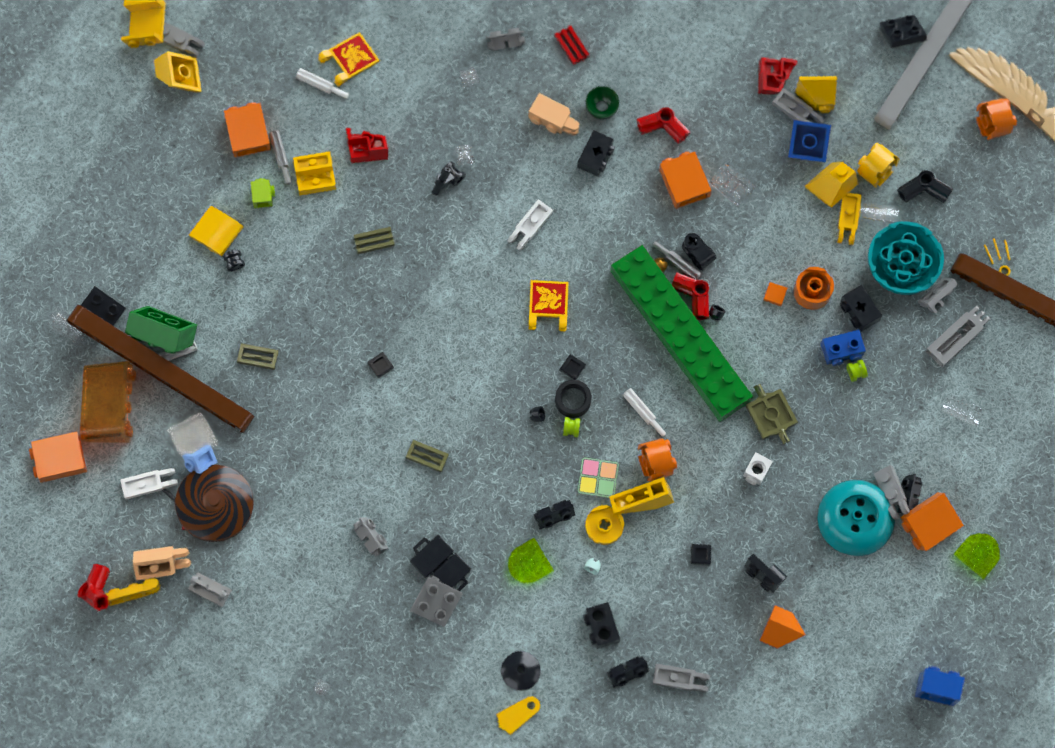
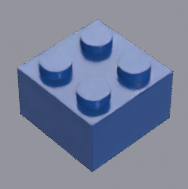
M794 120L788 157L826 162L831 125Z
M929 666L919 674L915 697L954 706L961 699L965 677H961L958 672L948 671V673L941 672L940 668Z

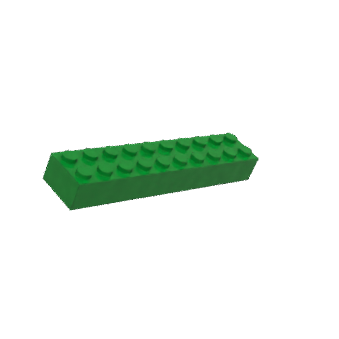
M643 245L611 265L610 272L719 422L751 402L753 398L751 392Z

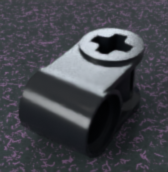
M695 233L686 235L682 249L694 265L697 264L698 266L696 267L699 270H703L716 259V255L699 235Z

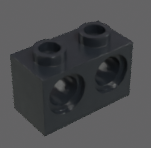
M609 602L586 608V614L583 615L586 627L590 626L592 632L589 634L591 644H596L597 649L619 643L620 636ZM594 613H601L603 619L595 621L592 615ZM601 631H606L609 634V638L602 640L598 634Z

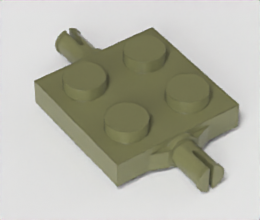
M761 384L755 385L753 388L758 398L746 404V408L762 439L779 435L783 445L790 442L785 431L796 425L798 421L781 389L772 393H765Z

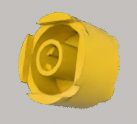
M878 142L872 146L868 156L864 155L859 160L858 164L860 167L857 170L858 174L875 188H877V185L881 186L891 176L893 165L897 167L900 160L899 157Z

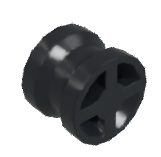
M232 250L223 255L224 261L227 262V271L232 272L245 266L244 260L241 259L242 254L240 250Z

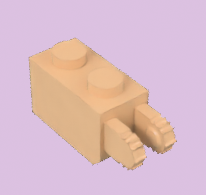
M540 93L538 94L528 114V118H530L532 123L536 125L542 124L547 127L548 131L555 134L557 132L562 134L563 131L571 135L579 133L580 123L570 117L568 107Z
M173 546L135 551L133 554V567L136 580L170 576L176 573V569L190 567L191 561L189 559L175 560L176 558L186 557L189 554V550L187 548L173 549Z

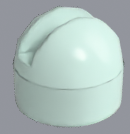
M594 558L588 559L584 565L585 571L597 575L601 568L600 561L597 560L595 562Z

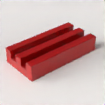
M571 25L567 26L566 29H562L561 32L555 33V38L573 65L589 57L590 54ZM568 32L571 34V36L573 37V39L575 40V42L577 43L578 47L584 55H581V53L579 52V50L567 34ZM562 35L565 37V39L573 49L574 53L578 57L577 59H575V57L573 56V54L561 38Z

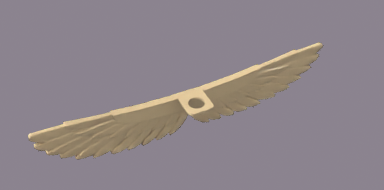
M967 47L966 50L958 48L956 50L957 53L951 52L949 54V57L964 68L966 72L1004 99H1009L1014 107L1021 111L1055 142V107L1046 109V92L1044 90L1041 91L1038 83L1034 86L1032 78L1030 76L1027 77L1022 69L1019 70L1012 62L1009 65L1002 56L998 58L995 53L988 51L987 54L980 48H977V51L970 47Z

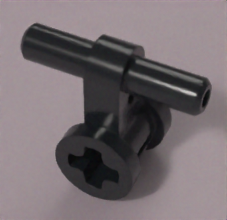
M449 162L442 169L441 174L437 176L432 194L438 195L441 189L450 183L454 187L457 186L465 178L466 174L460 172L455 167V163Z

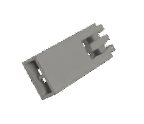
M978 305L969 313L965 312L926 349L925 352L942 368L969 344L991 319L989 316L985 317L984 320L981 319L985 314L984 311H981L978 315L975 314L980 309ZM966 323L967 326L964 327L962 330L965 333L967 331L969 332L962 337V334H959L957 331Z

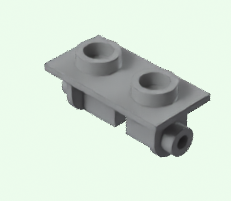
M519 28L508 29L506 34H501V31L490 32V36L486 37V39L490 38L491 42H488V49L493 51L504 49V41H508L509 48L522 46V44H525L524 36L521 37L520 33L524 31H519Z
M361 517L359 518L360 521L353 525L354 531L361 541L367 537L369 538L364 545L371 555L374 554L377 557L382 553L380 550L389 549L386 545L385 537L377 533L375 530L376 525L370 518Z
M197 572L196 576H192L191 584L188 590L223 607L232 591Z

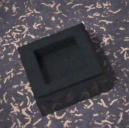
M384 352L367 362L377 378H380L394 368Z
M570 354L561 366L560 371L576 380L586 364Z
M692 544L691 564L711 565V545Z

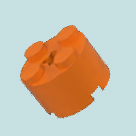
M999 98L978 104L976 112L979 111V117H976V121L982 136H987L986 139L990 140L1012 133L1013 127L1017 125L1016 117L1012 115L1009 99Z
M807 268L798 275L793 292L796 302L810 310L823 308L829 302L833 293L834 280L823 268Z
M661 438L638 445V451L641 450L642 455L638 456L644 476H649V482L673 475L674 469H677V462L671 456V444L668 439L664 440Z

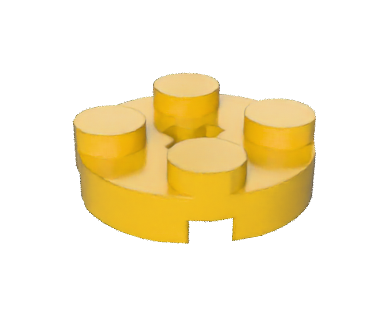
M601 505L592 509L585 522V530L588 537L594 543L609 545L616 542L621 537L624 529L623 516L621 514L615 515L613 508L607 505ZM603 520H605L606 523H610V526L607 527V530H604L603 528L599 527V525L602 524Z

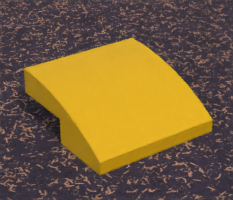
M330 151L293 157L299 196L337 190Z
M210 206L189 236L205 245L210 251L222 256L243 229V225L217 208Z

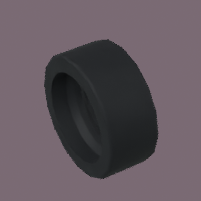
M572 379L563 382L556 390V408L566 417H581L590 408L592 397L590 389L580 380ZM576 388L584 394V403L580 408L573 410L565 407L562 402V395L567 389Z

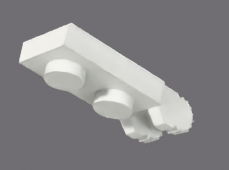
M538 199L518 223L515 231L508 238V242L513 243L520 233L525 237L517 246V249L521 251L551 216L553 209Z
M175 469L155 470L121 479L125 500L161 491L163 488L177 486V480L161 481V477L175 474Z

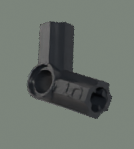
M923 170L918 176L899 187L897 191L900 198L906 203L923 192H927L942 203H945L953 188L935 178L931 171ZM921 179H927L929 183L925 184Z

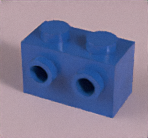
M860 330L824 338L821 341L827 365L838 366L843 364V361L849 359L851 362L862 359L866 352Z

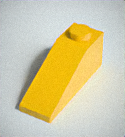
M664 477L609 496L615 515L654 510L674 503L670 487Z

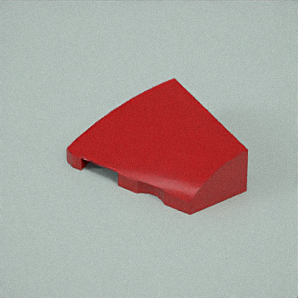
M761 57L759 59L758 94H779L784 83L791 75L790 73L797 65L798 60L783 57L780 60Z
M346 128L351 163L388 159V145L384 135L371 134L363 131L361 135L351 134L352 128Z

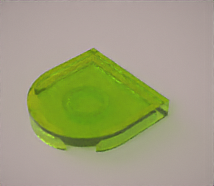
M977 533L967 537L953 555L984 580L998 563L1000 549L998 542L992 536L985 533Z
M535 538L515 548L508 559L509 573L520 583L531 584L554 572Z

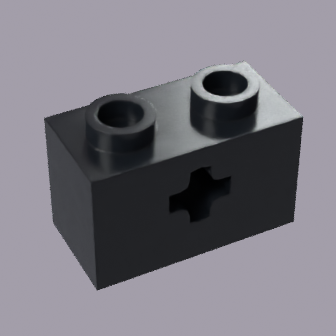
M593 130L578 160L577 168L595 176H598L599 172L603 173L607 166L605 160L607 156H612L615 146H613L614 139Z
M862 285L843 295L840 300L841 309L844 313L848 312L852 318L850 319L855 329L859 328L861 332L879 322L882 318V314Z

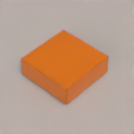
M769 282L763 301L782 306L787 287Z

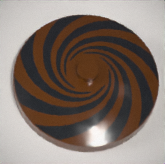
M211 465L201 474L192 471L181 482L175 497L177 517L183 528L195 538L207 542H221L239 534L248 524L254 506L252 490L247 480L236 470L223 465Z

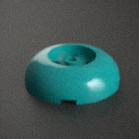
M900 221L889 224L874 236L868 250V265L874 279L886 290L899 295H914L927 290L937 281L944 265V252L941 243L937 241L928 228L918 223ZM893 248H899L900 253H893ZM912 251H916L919 256L914 258ZM895 265L897 270H892L890 266ZM914 269L916 271V274H912L908 270Z
M848 480L832 487L822 498L817 515L819 530L825 541L838 552L852 556H866L881 549L893 533L895 520L888 510L890 504L885 493L878 486L863 480ZM860 499L864 502V505L858 506L856 501ZM846 509L848 515L842 516L840 510ZM855 513H856V514L859 513V514L861 515V517H860V518H856V517H855ZM869 515L875 518L873 523L867 520ZM851 526H858L859 531L853 532Z

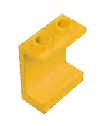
M124 0L123 6L131 12L129 36L121 37V41L130 48H138L143 45L154 46L158 43H163L166 2L164 0Z

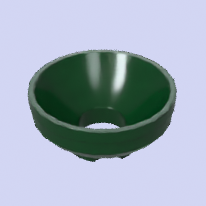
M595 87L586 96L587 111L594 118L608 119L618 110L619 97L609 87ZM598 102H605L608 106L607 109L604 111L598 110L596 107Z

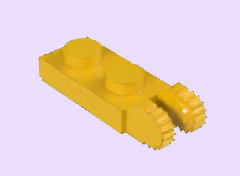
M848 193L841 199L837 243H842L844 230L851 231L848 240L849 245L854 244L855 232L858 228L861 194Z
M149 578L145 579L142 584L133 583L128 585L127 588L111 589L105 594L109 597L110 607L152 595L160 591L161 588L158 579Z

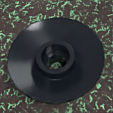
M524 651L514 652L507 656L501 667V675L504 682L510 688L520 691L533 687L539 680L541 672L538 660L532 654ZM522 666L524 667L525 671L523 673H519L517 671V668Z

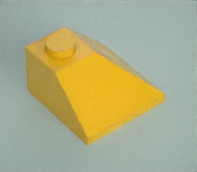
M167 51L154 59L156 77L173 88L197 93L202 92L196 57Z
M837 76L799 77L795 94L813 108L814 111L829 113L835 107Z
M831 162L808 182L805 187L832 208L858 185L856 171L844 162Z

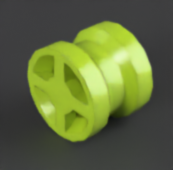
M862 359L857 360L854 364H846V369L852 382L857 381L858 378L868 377L867 369Z
M565 417L563 436L573 435L578 438L580 418L572 420L569 417Z

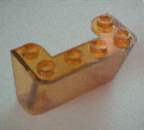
M129 361L84 365L80 437L83 443H129V437H133V426L128 421V413L131 414L132 410L129 395H132V381L136 380V371L133 370V364H130Z

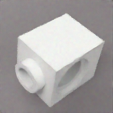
M755 452L743 475L746 477L745 480L752 485H761L773 461ZM759 467L762 473L755 474L752 468Z

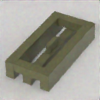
M391 227L354 235L358 254L395 246ZM388 233V235H383V236L374 237V238H370V239H366V240H361V241L358 240V239H363V238H367V237H372V236H376V235ZM387 239L390 240L389 242L360 248L361 245L379 242Z
M241 343L237 363L275 370L279 351ZM244 349L267 354H273V358L256 354L244 353ZM242 356L272 362V364L242 359Z
M413 440L406 459L442 473L449 454ZM417 446L419 448L442 456L443 459L440 460L438 458L415 450L414 447ZM414 453V454H416V455H419V456H421V457H424V458H426V459H429V460H431V461H434V462H436V463H439L440 466H437V465H435V464H432V463H430V462H427V461H425V460H422V459H420V458H417V457H415V456H412L411 454Z

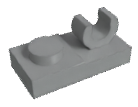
M944 277L918 303L922 307H927L930 312L937 313L935 309L936 303L943 307L944 303L940 299L950 295L958 285L953 278Z

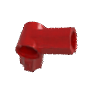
M663 107L656 113L636 119L641 135L664 129L678 144L682 143L690 135V131L674 116L673 110L668 107ZM667 116L670 120L664 121L661 117Z
M676 273L672 282L674 289L692 297V313L697 320L709 319L708 283L704 280H695ZM702 288L705 292L699 294L695 289Z
M93 564L87 581L79 588L78 597L96 610L101 611L102 609H107L110 604L108 601L109 597L103 591L110 571L104 565Z

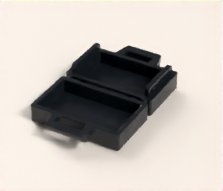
M436 535L431 541L424 537L413 547L416 555L410 560V563L424 578H428L431 574V578L435 576L439 579V582L452 588L459 581L463 580L464 583L457 589L458 591H461L468 584L465 576L471 571V568L457 553L453 554L454 550L439 535ZM426 542L427 545L419 552L417 549Z

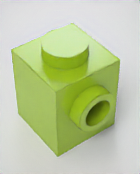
M258 178L255 181H251L254 209L272 207V197H275L274 185H270V180Z

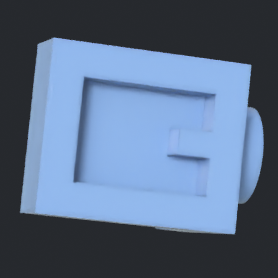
M205 445L193 454L186 453L183 455L184 465L189 472L195 471L201 474L211 465L217 463L211 445Z

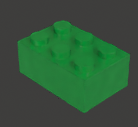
M145 306L129 312L125 334L130 335L137 341L143 340L148 342L149 346L164 348L165 352L175 354L178 351L193 346L198 324L156 308Z

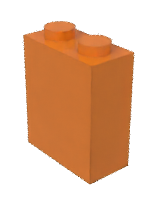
M252 102L243 107L234 106L224 111L234 158L271 150L260 103Z
M695 151L691 153L684 152L677 158H667L660 163L659 171L675 209L711 196L712 190Z
M77 431L31 442L32 448H29L31 460L34 459L36 465L33 467L34 477L38 478L41 483L87 472L81 440Z
M937 492L910 510L908 514L900 517L903 522L901 523L903 529L910 533L913 538L911 540L916 549L922 551L929 550L964 526L945 493Z

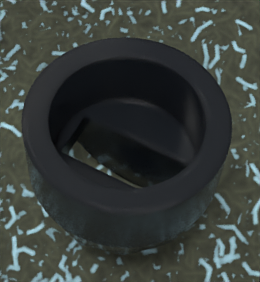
M713 304L709 310V316L712 320L718 321L724 316L726 311L722 307Z
M542 406L534 407L530 410L529 413L532 414L530 419L532 421L542 422L545 420V411Z

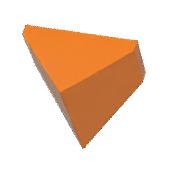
M775 605L760 641L778 649L806 634L792 612Z

